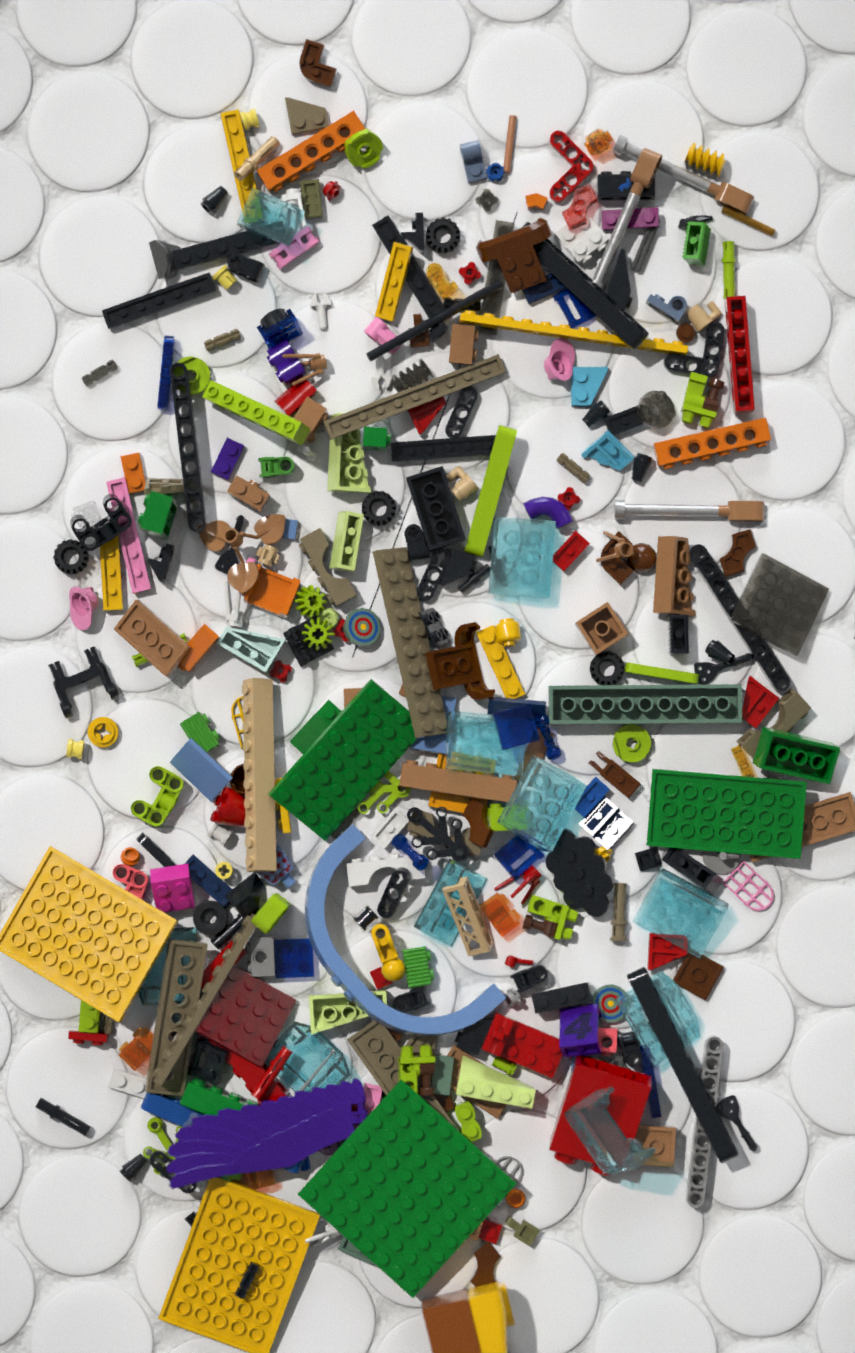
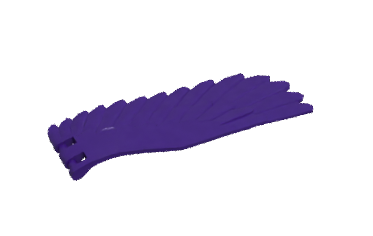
M354 1078L352 1083L341 1081L340 1085L327 1084L326 1088L313 1087L312 1092L295 1091L294 1097L281 1096L277 1101H263L261 1106L245 1104L240 1110L225 1108L218 1110V1115L205 1114L192 1118V1124L181 1128L175 1134L178 1141L169 1146L167 1150L168 1155L175 1157L167 1165L166 1169L169 1173H175L174 1177L170 1180L169 1186L175 1189L225 1175L291 1167L322 1148L347 1139L355 1131L353 1124H361L368 1116V1110L365 1109L364 1104L366 1097L361 1081ZM357 1104L358 1111H352L351 1105Z

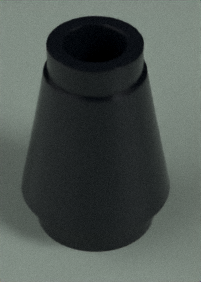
M219 186L205 196L201 202L203 209L209 214L217 212L228 194L227 190Z
M600 400L598 403H594L582 420L588 427H591L608 417L607 414L611 411Z
M637 453V456L634 457L631 479L639 482L643 481L653 463L651 462L652 457Z
M719 640L710 641L705 650L708 657L728 665L735 658V655Z
M139 1154L121 1166L122 1169L119 1172L131 1182L137 1178L148 1161Z

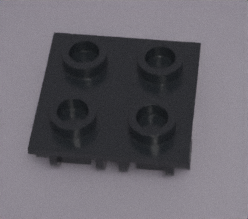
M434 608L419 612L426 627L425 629L428 631L427 636L430 635L428 638L432 646L435 645L436 648H439L443 644L451 642L449 632L443 627L440 621L441 617Z
M314 616V617L310 618V619H313V620L315 621V623L317 624V618H318L317 616H316V617ZM310 619L295 627H291L283 633L300 667L334 650L333 645L325 641L327 648L324 649L320 643L319 650H316V643H314L312 648L308 647L311 640L303 641L308 635H302V631H309L304 625L308 624L312 627ZM319 628L314 632V636L317 639L323 636V631L320 632L321 629Z

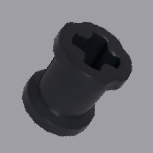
M368 906L365 907L366 910L354 918L364 931L367 930V926L374 919L377 920L379 918Z

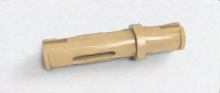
M271 136L251 157H247L244 160L243 165L234 172L235 177L239 181H243L251 172L256 171L258 165L280 145L279 140Z

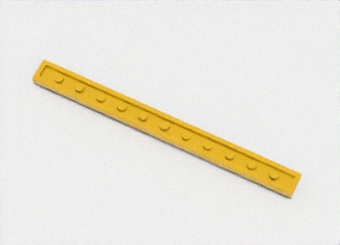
M468 310L465 313L461 312L459 317L460 324L634 349L617 334H608V331L605 330L592 332L589 331V328L585 327L571 329V326L560 324L557 327L552 326L550 322H540V324L533 323V320L530 319L516 321L510 316L496 318L494 314L484 313L482 316ZM661 338L645 339L637 348L638 350L666 354L686 355L688 352V346L684 345V342L672 341V343H667Z

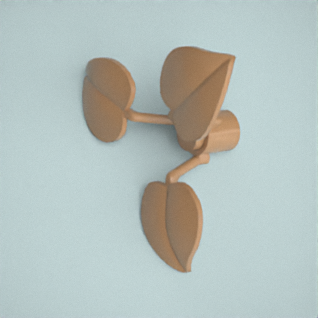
M273 514L261 518L254 526V531L258 535L247 534L243 531L239 533L236 529L230 528L229 524L225 521L208 523L206 530L199 533L203 544L211 551L223 550L226 542L233 547L241 564L233 565L228 571L227 578L229 584L239 593L249 591L257 582L259 575L256 564L254 562L245 563L238 550V547L243 543V537L261 538L264 544H275L283 537L286 517L282 514Z

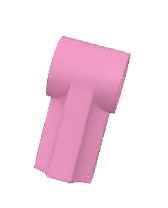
M378 317L364 330L373 341L381 345L396 337ZM400 346L389 351V353L393 355L400 348Z

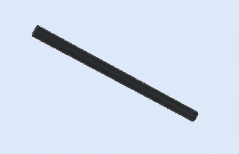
M499 279L367 352L366 355L369 361L377 359L504 288L502 282Z

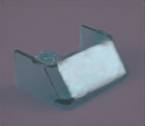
M613 1087L595 1091L565 1112V1117L599 1168L608 1175L635 1170L656 1151L655 1148L643 1150L642 1144L637 1139H626L606 1109L610 1105L609 1095L615 1090Z

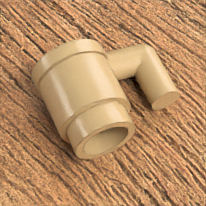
M713 301L707 304V307L712 312L710 315L698 304L686 312L689 321L696 328L697 332L702 331L721 316V311Z
M457 466L446 477L449 481H452L457 476L460 477L461 480L450 490L460 502L468 498L479 488L460 466Z

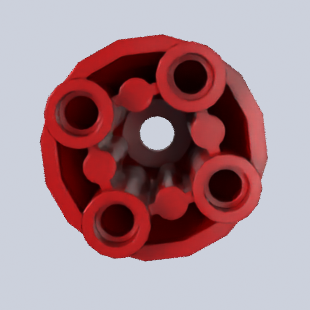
M225 786L222 794L218 795L214 805L217 808L216 811H213L210 821L221 825L246 828L244 825L246 818L245 798L235 790Z

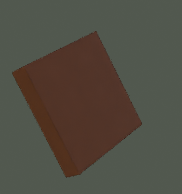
M690 948L672 982L706 1000L724 966Z

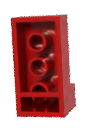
M495 1012L481 1049L553 1078L563 1055L559 1048L560 1038Z

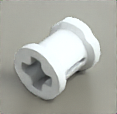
M215 823L207 836L214 837L224 846L233 831H228Z

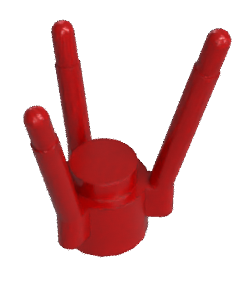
M534 866L530 868L525 867L516 875L496 886L494 890L497 891L524 875L522 878L525 881L511 894V898H514L527 884H532L521 901V904L524 905L535 887L540 883L539 879L542 875Z

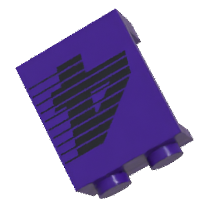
M598 1004L560 1008L559 1048L564 1058L602 1053V1046L598 1039V1020L602 1018V1013Z

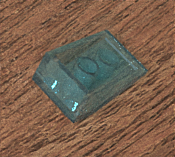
M252 187L236 226L290 247L305 211Z

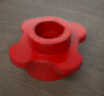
M329 181L325 185L323 194H325V197H328V201L339 195L341 186L338 185L337 181Z
M469 262L466 267L459 269V274L462 275L465 284H471L472 281L481 277V272L477 271L474 262Z
M571 487L566 488V491L557 497L558 501H561L568 510L575 503L578 504L580 502V497L576 496L574 489Z
M341 619L338 621L339 625L333 630V633H335V636L341 637L344 642H348L349 640L342 631L345 620Z
M277 660L274 662L273 670L270 671V676L278 678L280 682H286L287 675L292 671V667Z

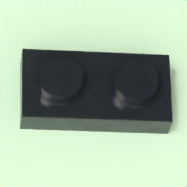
M640 405L603 419L607 430L613 435L646 424Z

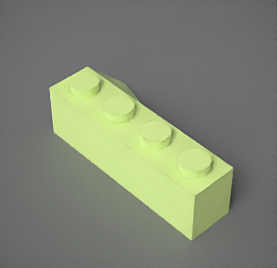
M344 413L333 414V415H331V418L336 417V416H339V415L344 414ZM360 429L330 440L327 491L371 493L367 480L368 472L365 469L363 458L365 457L364 450H362L360 442Z
M386 990L371 991L379 1000L387 1005ZM343 993L309 995L311 1035L368 1017L353 1001L350 1002Z
M464 1055L462 1056L456 1095L533 1108L536 1091L534 1087Z

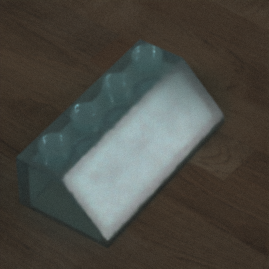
M449 859L414 927L452 947L459 931L442 891L443 887L456 885L460 878L468 876L476 899H478L488 879ZM458 890L449 892L452 898L459 901L460 895ZM459 906L457 907V913L465 917L467 915L466 910Z

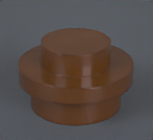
M681 324L676 330V336L681 342H690L695 337V329L691 324Z

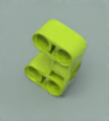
M155 766L150 770L149 777L151 781L162 787L152 805L143 800L134 801L131 805V812L134 816L152 826H161L175 807L179 799L178 797L184 788V780L163 767ZM157 769L163 771L164 776L161 780H156L153 777ZM175 778L181 784L176 790L170 786L171 780ZM138 803H142L145 806V811L142 814H138L135 811V806ZM155 812H159L162 816V820L159 823L152 821V815Z
M273 893L251 920V923L263 933H269L292 904L278 893Z

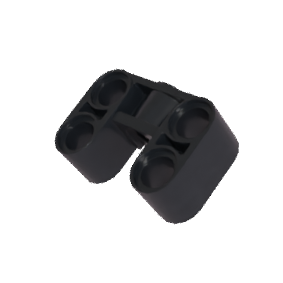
M108 494L103 498V506L108 516L91 526L83 515H75L70 520L74 534L88 551L96 550L103 544L113 540L132 524L129 513L120 499L114 494ZM111 500L117 502L114 508L107 507V503ZM120 516L127 517L125 523L120 524L117 522ZM83 521L84 526L81 529H77L74 527L76 522ZM87 537L95 538L92 544L85 543Z

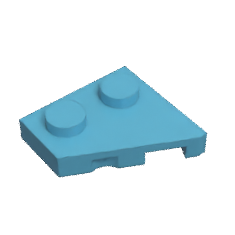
M573 367L571 376V406H591L608 371V367Z
M608 430L581 454L584 458H593L598 460L597 463L609 465L611 468L619 471L634 459V455Z

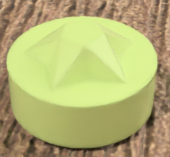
M326 608L319 616L321 617V624L326 619L328 620L326 627L330 625L334 627L339 621V614L333 608Z

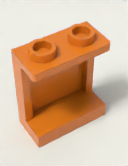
M257 564L259 571L258 580L249 591L242 593L244 602L287 619L301 580L288 578Z

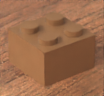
M608 602L575 622V626L595 656L628 635L625 627Z

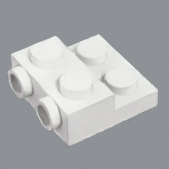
M583 211L555 233V236L577 264L580 262L584 264L592 258L591 254L596 250L600 252L606 248V243L609 240L586 211Z

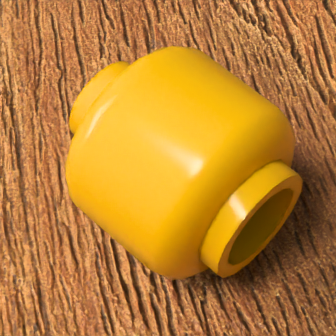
M514 618L499 620V623L495 626L497 642L504 644V647L515 646V643L521 640L520 624L514 621Z

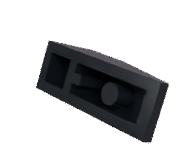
M621 248L606 293L624 310L625 308H630L633 298L629 297L631 288L625 249Z
M669 848L662 858V861L711 895L715 893L724 880L714 871L679 848Z

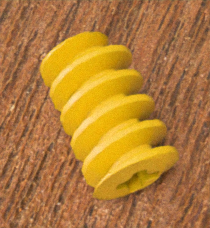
M693 142L684 163L688 160L689 167L696 163L697 170L703 166V172L710 168V175L717 171V177L719 178L726 160H724V153L717 157L716 150L712 154H710V148L703 152V146L700 145L696 149V143Z

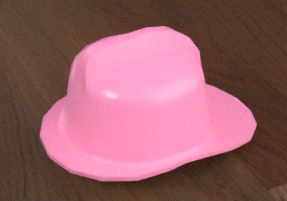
M557 338L552 343L550 354L544 361V369L549 380L559 379L566 381L572 376L575 351L571 342L565 338Z
M73 587L69 591L70 616L76 628L87 630L92 622V613L98 606V599L92 587L82 589Z

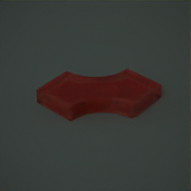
M591 184L573 190V202L568 209L562 212L569 231L587 224V211L593 204L598 202Z

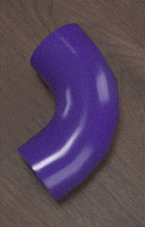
M541 496L523 503L530 520L542 515L548 516L552 519L556 529L574 521L564 504L555 498Z

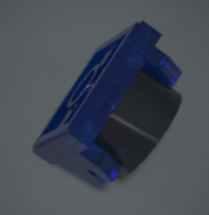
M282 308L275 309L267 313L261 319V325L257 326L268 349L285 339L290 342L303 335L291 309L287 311Z

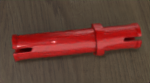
M282 1046V1049L276 1058L271 1060V1065L250 1095L261 1101L279 1072L284 1070L283 1066L291 1054H293L292 1051Z

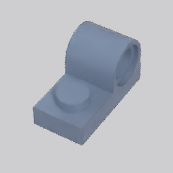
M479 140L460 144L459 147L468 183L487 179Z
M650 294L646 304L678 324L687 308L686 299L682 296H674L666 304L664 303L665 299L661 296ZM680 302L682 309L677 311L672 307V304Z

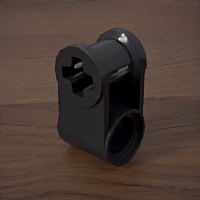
M232 254L227 261L228 269L231 272L257 283L265 267L264 263L240 254ZM236 259H238L239 264L241 265H237L236 268H234L233 263L231 261L235 262Z
M416 524L409 525L405 529L404 536L410 561L414 562L429 558V551L421 527ZM411 528H413L414 531L418 530L416 538H413L412 535H408V533L411 531Z
M538 964L510 975V978L514 980L517 992L521 993L545 981L548 971L545 966ZM537 968H541L545 972L544 977L541 979L534 976V970Z
M426 986L397 995L393 1000L394 1008L397 1011L406 1012L430 1005L431 1001H428L425 992ZM399 998L407 1000V1006L403 1009L397 1007L396 1002Z
M637 1029L626 1033L617 1032L625 1063L631 1067L638 1066L642 1061ZM631 1052H635L638 1055L636 1063L628 1061V1055Z

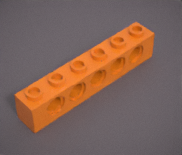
M352 111L256 170L268 192L273 191L276 193L284 187L283 184L290 181L292 183L300 178L299 174L304 171L306 173L316 168L315 165L321 161L324 163L330 160L335 152H343L345 150V141L353 134L364 130L365 127L355 111ZM341 130H348L350 135L346 138L341 137L339 134ZM327 139L334 142V145L330 148L323 145ZM314 149L318 154L316 157L311 158L307 155V152ZM295 159L302 162L297 168L291 166V162ZM278 169L285 171V175L281 178L275 176V172Z
M765 417L653 444L657 466L669 469L673 468L675 463L681 462L682 465L693 463V459L700 458V461L711 459V455L719 454V457L729 455L730 451L736 449L737 452L749 450L748 447L756 445V448L767 446V442L771 441V436ZM745 432H753L754 440H747L744 435ZM728 435L735 437L736 443L734 445H729L726 442ZM708 440H715L717 448L710 449L707 445ZM696 444L699 448L698 453H691L689 445ZM672 448H677L680 451L678 458L670 455Z

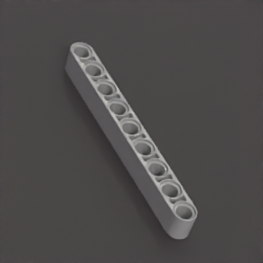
M709 1036L704 1044L700 1077L703 1083L707 1078L714 1080V1086L706 1089L716 1107L723 1042L717 1036ZM714 1039L718 1040L719 1047L716 1050H711L709 1042ZM709 1059L716 1060L717 1065L715 1068H707V1061ZM695 1116L686 1189V1201L693 1208H699L704 1203L711 1144L708 1138L705 1145L700 1146L697 1144V1139L700 1136H706L697 1116ZM698 1155L705 1157V1161L701 1165L695 1164V1158ZM696 1174L702 1176V1182L699 1184L692 1182V1178ZM692 1194L700 1195L698 1203L690 1202Z

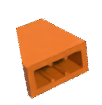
M204 624L187 643L192 648L178 667L183 672L185 670L191 672L216 645L219 636Z

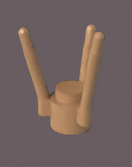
M324 354L282 355L283 358H311L309 361L301 362L302 366L309 365L310 369L315 371L293 382V386L316 375L323 374V370L327 369Z
M603 531L604 535L618 541L614 548V554L598 558L596 562L634 555L631 543L625 542L624 538H619L607 531Z

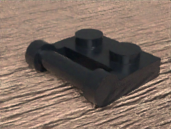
M197 1038L195 1042L196 1048L191 1064L188 1066L187 1074L217 1086L220 1083L229 1051L203 1038ZM203 1049H205L208 1052L204 1061L203 1068L200 1069L198 1068V1064Z

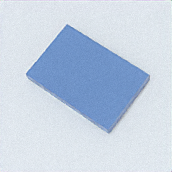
M441 696L450 733L417 738L409 749L443 755L448 754L456 698Z
M192 738L185 743L170 761L210 802L217 797L232 779Z

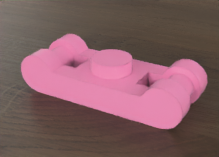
M309 226L269 253L271 259L274 258L277 262L276 266L279 270L320 242L317 237L313 236L311 233L312 229ZM303 237H306L308 240L305 244L300 240ZM283 251H285L288 255L284 259L280 255V253Z

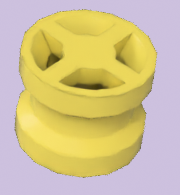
M255 108L247 113L244 111L240 112L245 131L251 127H260Z
M69 739L66 757L71 758L74 756L82 759L85 741L80 740L76 742L73 739Z

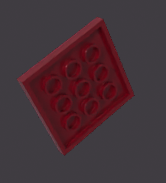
M233 965L194 1032L261 1068L296 999L264 981L252 977L251 974Z

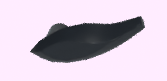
M696 215L681 219L678 228L688 229L687 223L689 221L706 222L713 220V217Z

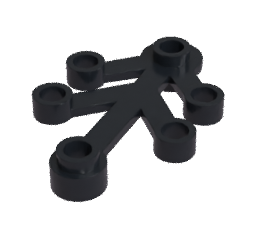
M441 806L436 810L440 830L422 816V811L419 808L413 807L408 810L407 818L410 822H418L435 836L426 838L416 836L412 839L413 847L420 848L423 845L445 844L449 848L439 851L429 849L426 854L429 860L451 856L455 861H464L468 857L469 848L466 844L462 843L461 828L463 823L460 819H454L451 822V827L454 829L455 843L448 838L446 821L448 811L445 807ZM442 808L446 811L444 816L438 814L439 809ZM413 811L418 812V818L413 819L411 813ZM454 821L460 822L459 828L453 827ZM416 838L421 840L419 846L413 843ZM457 848L463 849L462 855L456 854ZM435 851L436 857L430 858L429 852Z

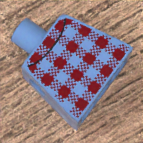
M276 842L277 871L256 873L271 885L275 886L280 881L288 889L296 882L289 874L294 867Z

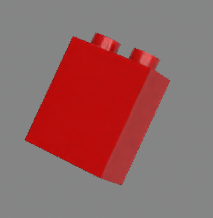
M576 1056L550 1137L549 1150L555 1152L554 1158L571 1165L576 1164L577 1159L592 1163L591 1169L594 1172L605 1176H612L614 1170L624 1173L651 1090V1076L588 1056Z

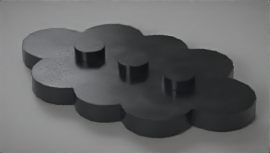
M566 828L558 829L551 836L553 851L547 855L545 862L547 869L555 874L553 879L555 887L564 892L563 898L567 906L574 909L584 907L589 915L593 917L602 916L609 908V900L606 895L614 888L612 875L605 871L607 864L605 858L596 853L597 847L591 838L586 836L576 838L571 830Z

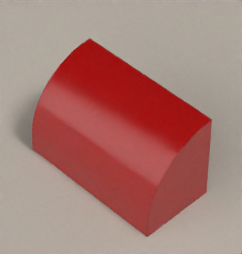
M306 380L295 386L291 385L274 402L287 416L291 417L299 410L307 396L312 398L318 392Z

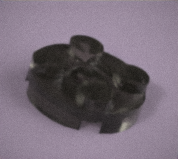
M662 390L650 391L639 400L637 415L645 426L656 430L664 428L671 423L676 415L672 400ZM653 405H655L656 407L659 408V414H658V415H657V412L653 413V411H652V409H654V406H653Z

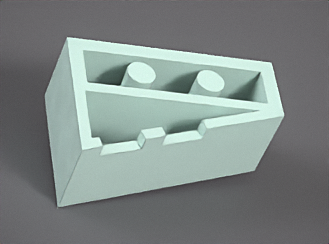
M225 627L216 643L267 673L284 646L286 639Z

